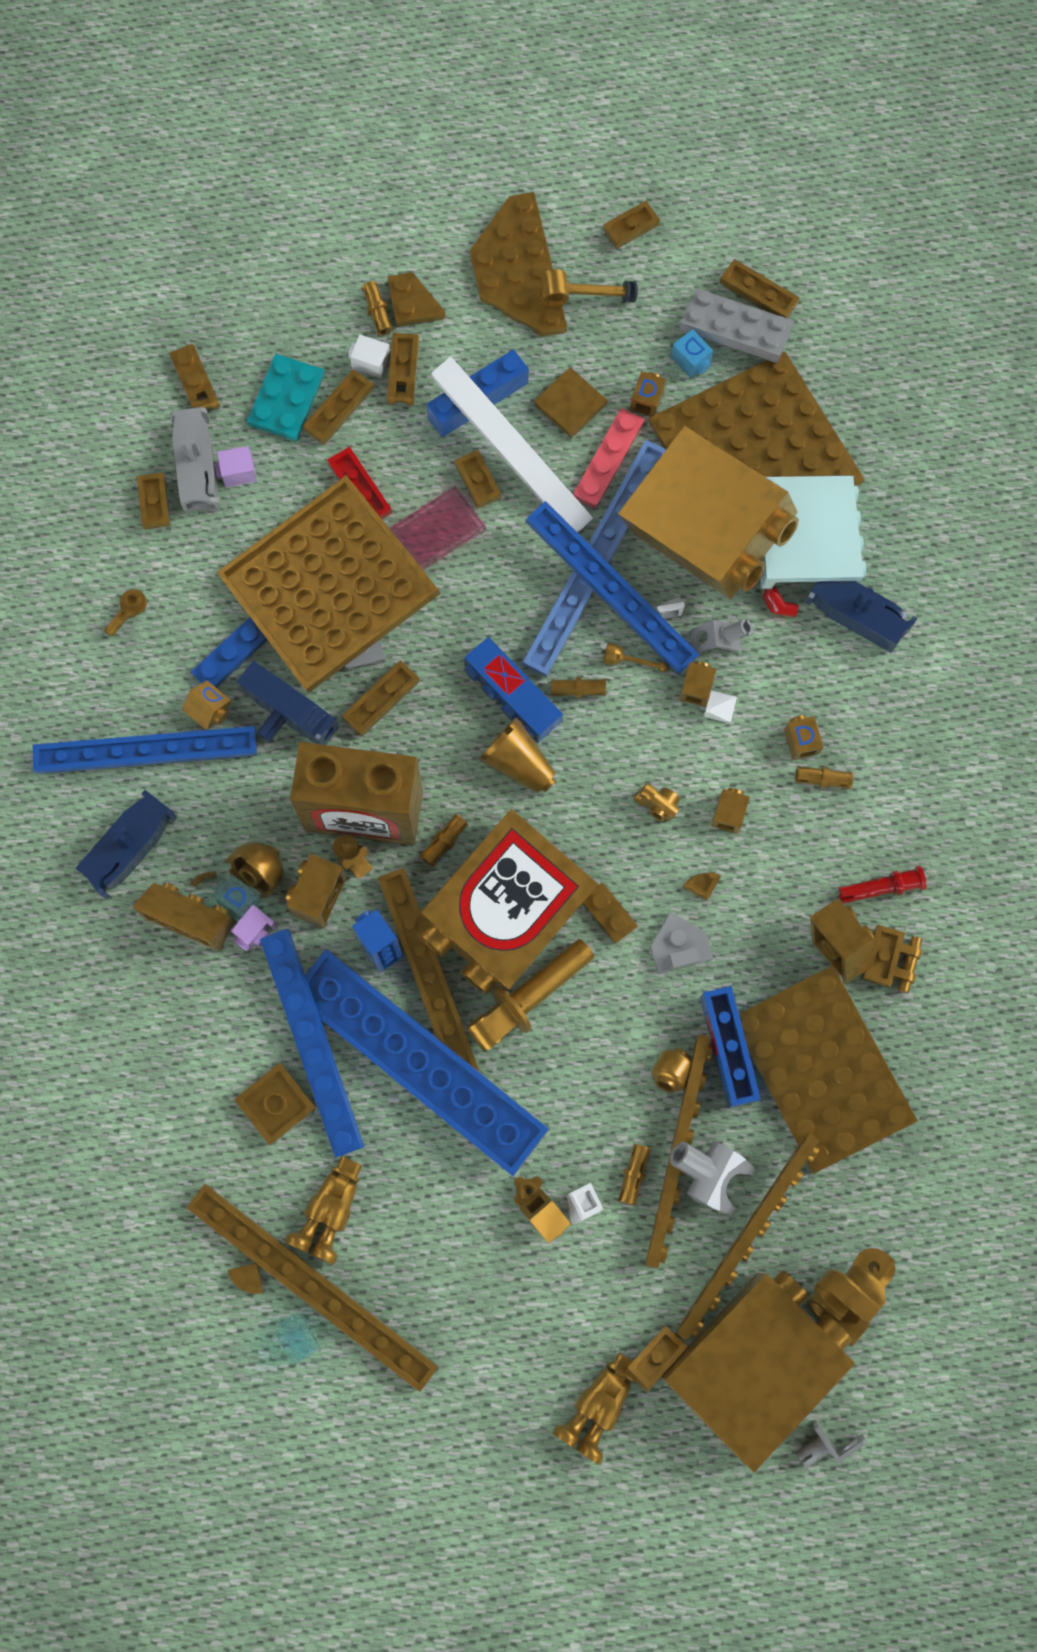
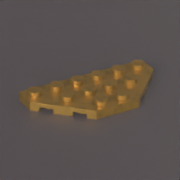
M529 192L509 196L470 249V258L480 301L488 306L496 307L502 311V314L519 324L523 323L541 337L566 333L568 327L562 305L552 307L543 303L541 275L545 271L553 269L535 193Z

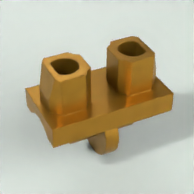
M347 834L340 835L334 840L333 851L340 858L337 860V863L343 869L349 868L358 879L373 869L365 858L369 852L365 846L358 845L352 836Z

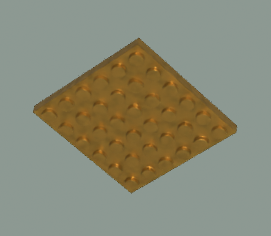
M786 351L782 352L778 363L766 360L648 419L650 427L663 448L667 449L682 428L686 426L764 477L853 476L854 486L863 484L865 480Z
M344 476L217 571L218 575L308 694L441 594L439 589L347 476Z

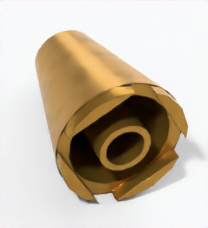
M517 718L508 724L491 743L488 750H485L479 757L483 763L536 793L540 790L547 792L556 782L553 778L556 772Z

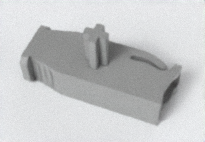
M198 407L172 411L170 413V419L174 426L172 440L182 508L184 512L194 510L218 512L221 508L218 501V481L214 465L213 443L206 424L210 422L206 408Z

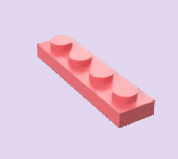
M623 408L620 409L573 493V496L578 501L597 509L641 430L644 418Z

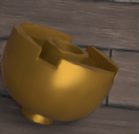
M259 842L245 843L235 849L226 860V864L230 863L232 866L228 871L234 880L250 893L251 887L260 892L258 896L260 898L269 897L283 877V865L279 858V852L271 845Z

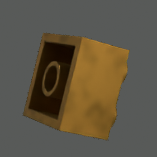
M310 854L308 860L304 859L297 873L300 878L296 886L292 885L289 888L285 901L288 902L287 907L293 916L324 929L347 877L343 867Z
M836 899L810 916L812 943L830 965L834 966L846 984L874 966L875 937L866 925L861 926L857 921L854 910L849 905L844 906L839 899Z

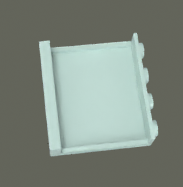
M853 476L766 477L789 492L798 511L795 516L799 519V523L794 535L785 545L779 547L773 544L761 560L765 564L760 578L761 589H770L774 586L775 582L857 581L860 583L866 575V563L862 561L861 556L864 540L862 536H859L861 513L856 508L858 487L854 486Z

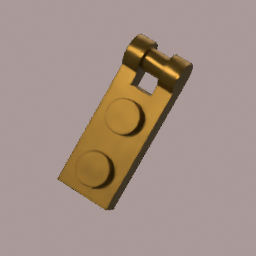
M392 334L387 404L395 405L396 402H404L406 405L414 406L419 334ZM397 386H406V392L397 391Z
M194 344L169 352L192 408L203 407L206 410L209 408L213 410L220 408L217 396ZM207 395L208 398L198 401L197 398Z

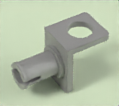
M742 619L734 624L711 620L692 628V647L699 654L715 647L739 652L741 651L740 639L750 636L753 633V626L748 619ZM703 631H706L708 639L701 646L699 644V636Z
M815 1420L813 1427L817 1432V1438L800 1450H797L796 1454L800 1461H803L804 1467L808 1469L810 1465L826 1454L833 1455L836 1461L840 1463L866 1445L867 1441L866 1437L861 1434L838 1450L820 1423Z

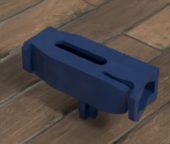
M857 581L816 582L805 602L808 605L811 603L815 604L830 619L890 653L893 652L900 639L911 630L918 619L913 616L911 620L905 621L907 615L897 604Z
M254 660L237 681L239 691L247 694L259 706L271 713L256 732L263 740L269 743L284 723L315 744L326 745L338 729L335 717Z
M146 790L142 792L143 798L123 812L75 868L89 880L94 889L106 900L110 895L106 893L105 886L110 890L119 886L156 845L161 835H163L169 820L175 821L177 819L172 810Z

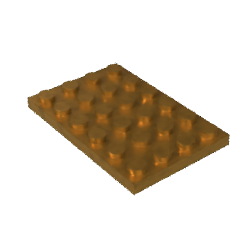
M833 965L739 1014L748 1051L797 1144L799 1145L806 1133H811L820 1140L816 1145L820 1148L818 1154L811 1163L807 1161L813 1174L918 1122Z

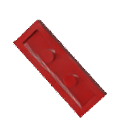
M350 446L327 459L328 465L338 480L347 476L381 519L392 514L391 507Z

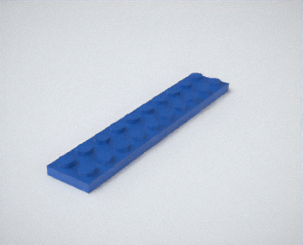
M325 949L305 975L320 1019L510 1175L514 1176L550 1128L333 953Z

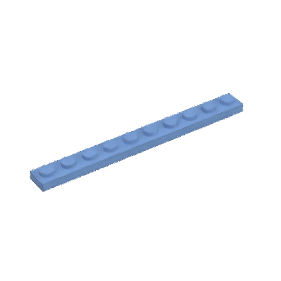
M645 440L588 543L608 563L612 560L629 529L618 513L667 450L648 440ZM574 570L523 661L524 667L546 678L594 592Z

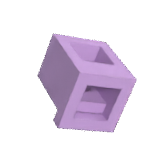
M252 905L231 932L236 936L234 942L247 952L249 948L253 949L255 945H262L260 939L269 935L268 929L271 928L275 931L278 926L271 918Z

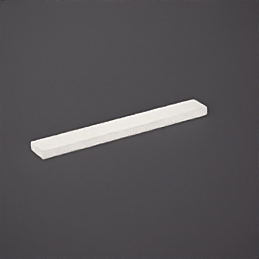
M449 357L431 373V378L542 503L546 501L577 533L593 520L588 511L452 357Z

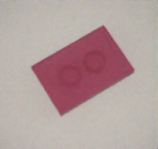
M454 486L389 529L424 571L484 532L486 526L457 487Z

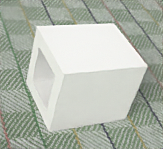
M359 335L356 344H351L348 353L352 369L382 379L391 357L389 344L363 335Z

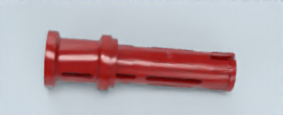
M918 865L915 866V869L900 873L897 870L892 871L888 877L843 887L840 886L838 887V892H841L839 894L840 901L846 904L890 893L900 896L905 891L918 888L921 891L926 890L927 883L923 868Z

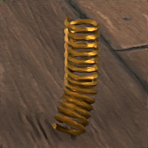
M210 871L208 873L204 872L202 875L199 874L194 880L192 879L190 884L197 887L201 881H205V877L206 880L207 877L208 880L209 877L211 879V876L212 879L213 876L214 879L215 876L217 878L216 871Z

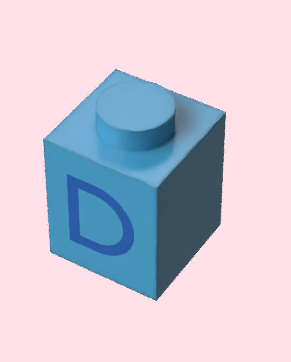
M693 329L673 344L671 358L690 378H693L698 373L700 375L705 373L712 364L713 350Z

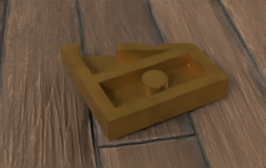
M413 272L387 276L397 327L446 319L445 310Z

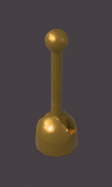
M610 642L607 643L603 659L604 664L617 665L622 660L658 668L660 672H667L669 669V665L666 662L657 663L625 655L621 646Z

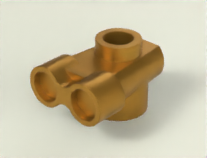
M647 782L633 797V800L650 809V815L658 821H670L679 811L677 804L680 801V797L668 788H661L658 792L655 787Z

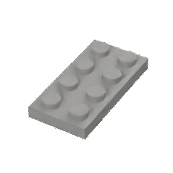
M696 288L681 320L679 330L688 333L693 329L701 338L778 363L793 328L794 321Z

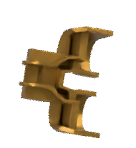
M864 1249L857 1255L846 1274L831 1269L821 1277L814 1286L815 1291L807 1300L809 1308L819 1319L827 1314L835 1320L852 1338L853 1341L849 1345L853 1347L868 1329L870 1321L886 1303L885 1288L894 1277L896 1271L895 1260L880 1249Z

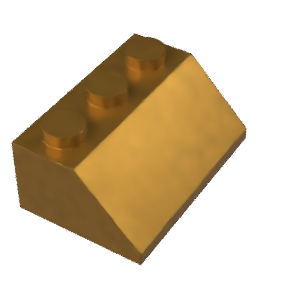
M166 882L162 886L153 883L135 902L133 909L143 918L219 952L235 922L231 916H228L229 910L218 905L210 908L203 904L205 900L191 893H189L188 897L178 893L179 889Z

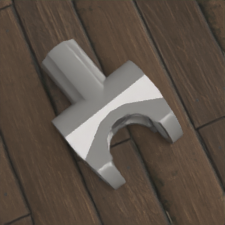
M715 1141L712 1142L707 1154L702 1153L686 1142H681L675 1146L670 1156V1163L674 1167L694 1178L686 1193L688 1196L701 1204L733 1216L736 1208L732 1206L727 1197L726 1188L728 1182L737 1174L752 1177L756 1170L741 1155Z

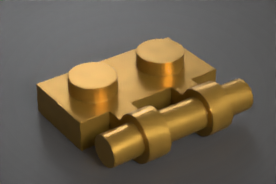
M878 924L875 926L873 934L875 937L874 966L863 973L861 980L889 988L892 985L893 978L900 980L898 991L908 994L911 984L915 982L916 974L914 971L917 960L921 959L922 950L920 948L923 939L912 936L910 945L903 944L905 932ZM900 954L906 956L903 969L896 968Z

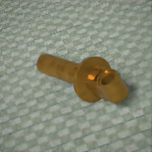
M577 939L510 995L499 987L492 990L496 1004L466 1027V1030L482 1051L485 1052L491 1049L514 1027H517L524 1033H528L531 1030V1024L526 1015L595 958L592 950L584 941Z

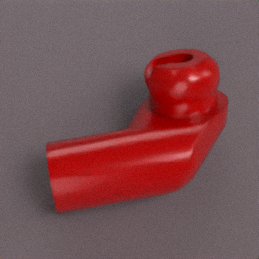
M776 586L764 590L763 601L771 613L796 617L798 604L784 602Z

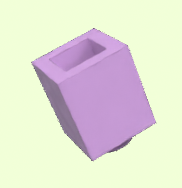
M249 446L217 452L219 462L214 463L217 478L223 479L225 487L257 481Z

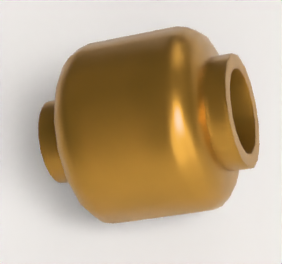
M679 1048L661 1052L652 1068L655 1085L668 1093L683 1090L688 1083L692 1066L689 1054Z

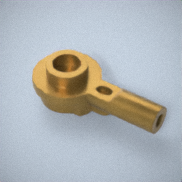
M130 589L122 594L119 603L121 610L103 630L107 635L113 637L129 617L134 618L146 609L147 599L141 591Z

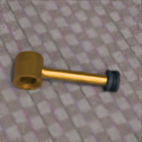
M551 269L541 275L543 303L547 306L556 307L566 304L569 301V294L620 296L623 302L632 303L636 301L638 295L636 281L625 280L622 286L569 283L566 272L560 269Z

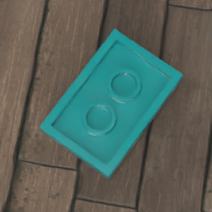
M275 353L247 419L248 426L297 442L325 376V370Z

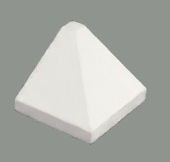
M679 597L657 606L656 611L664 619L679 617L683 614L685 603Z
M711 691L704 717L731 723L737 697Z
M591 1183L567 1195L572 1225L604 1210Z

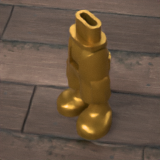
M341 1156L337 1166L332 1167V1172L325 1178L317 1194H314L303 1213L308 1218L307 1222L299 1232L289 1233L284 1241L286 1244L308 1253L319 1224L323 1223L325 1225L323 1232L310 1255L332 1265L336 1263L338 1256L333 1250V1240L336 1231L344 1232L350 1218V1207L356 1193V1183L360 1181L358 1174L362 1165Z
M621 1353L617 1354L613 1363H607L606 1368L600 1372L592 1385L582 1393L574 1405L576 1407L575 1410L578 1412L573 1419L565 1425L556 1426L552 1432L553 1435L574 1448L588 1419H592L593 1424L578 1443L575 1450L597 1465H600L603 1461V1453L598 1447L601 1435L604 1430L612 1432L620 1418L621 1408L631 1388L629 1382H634L625 1372L633 1361Z

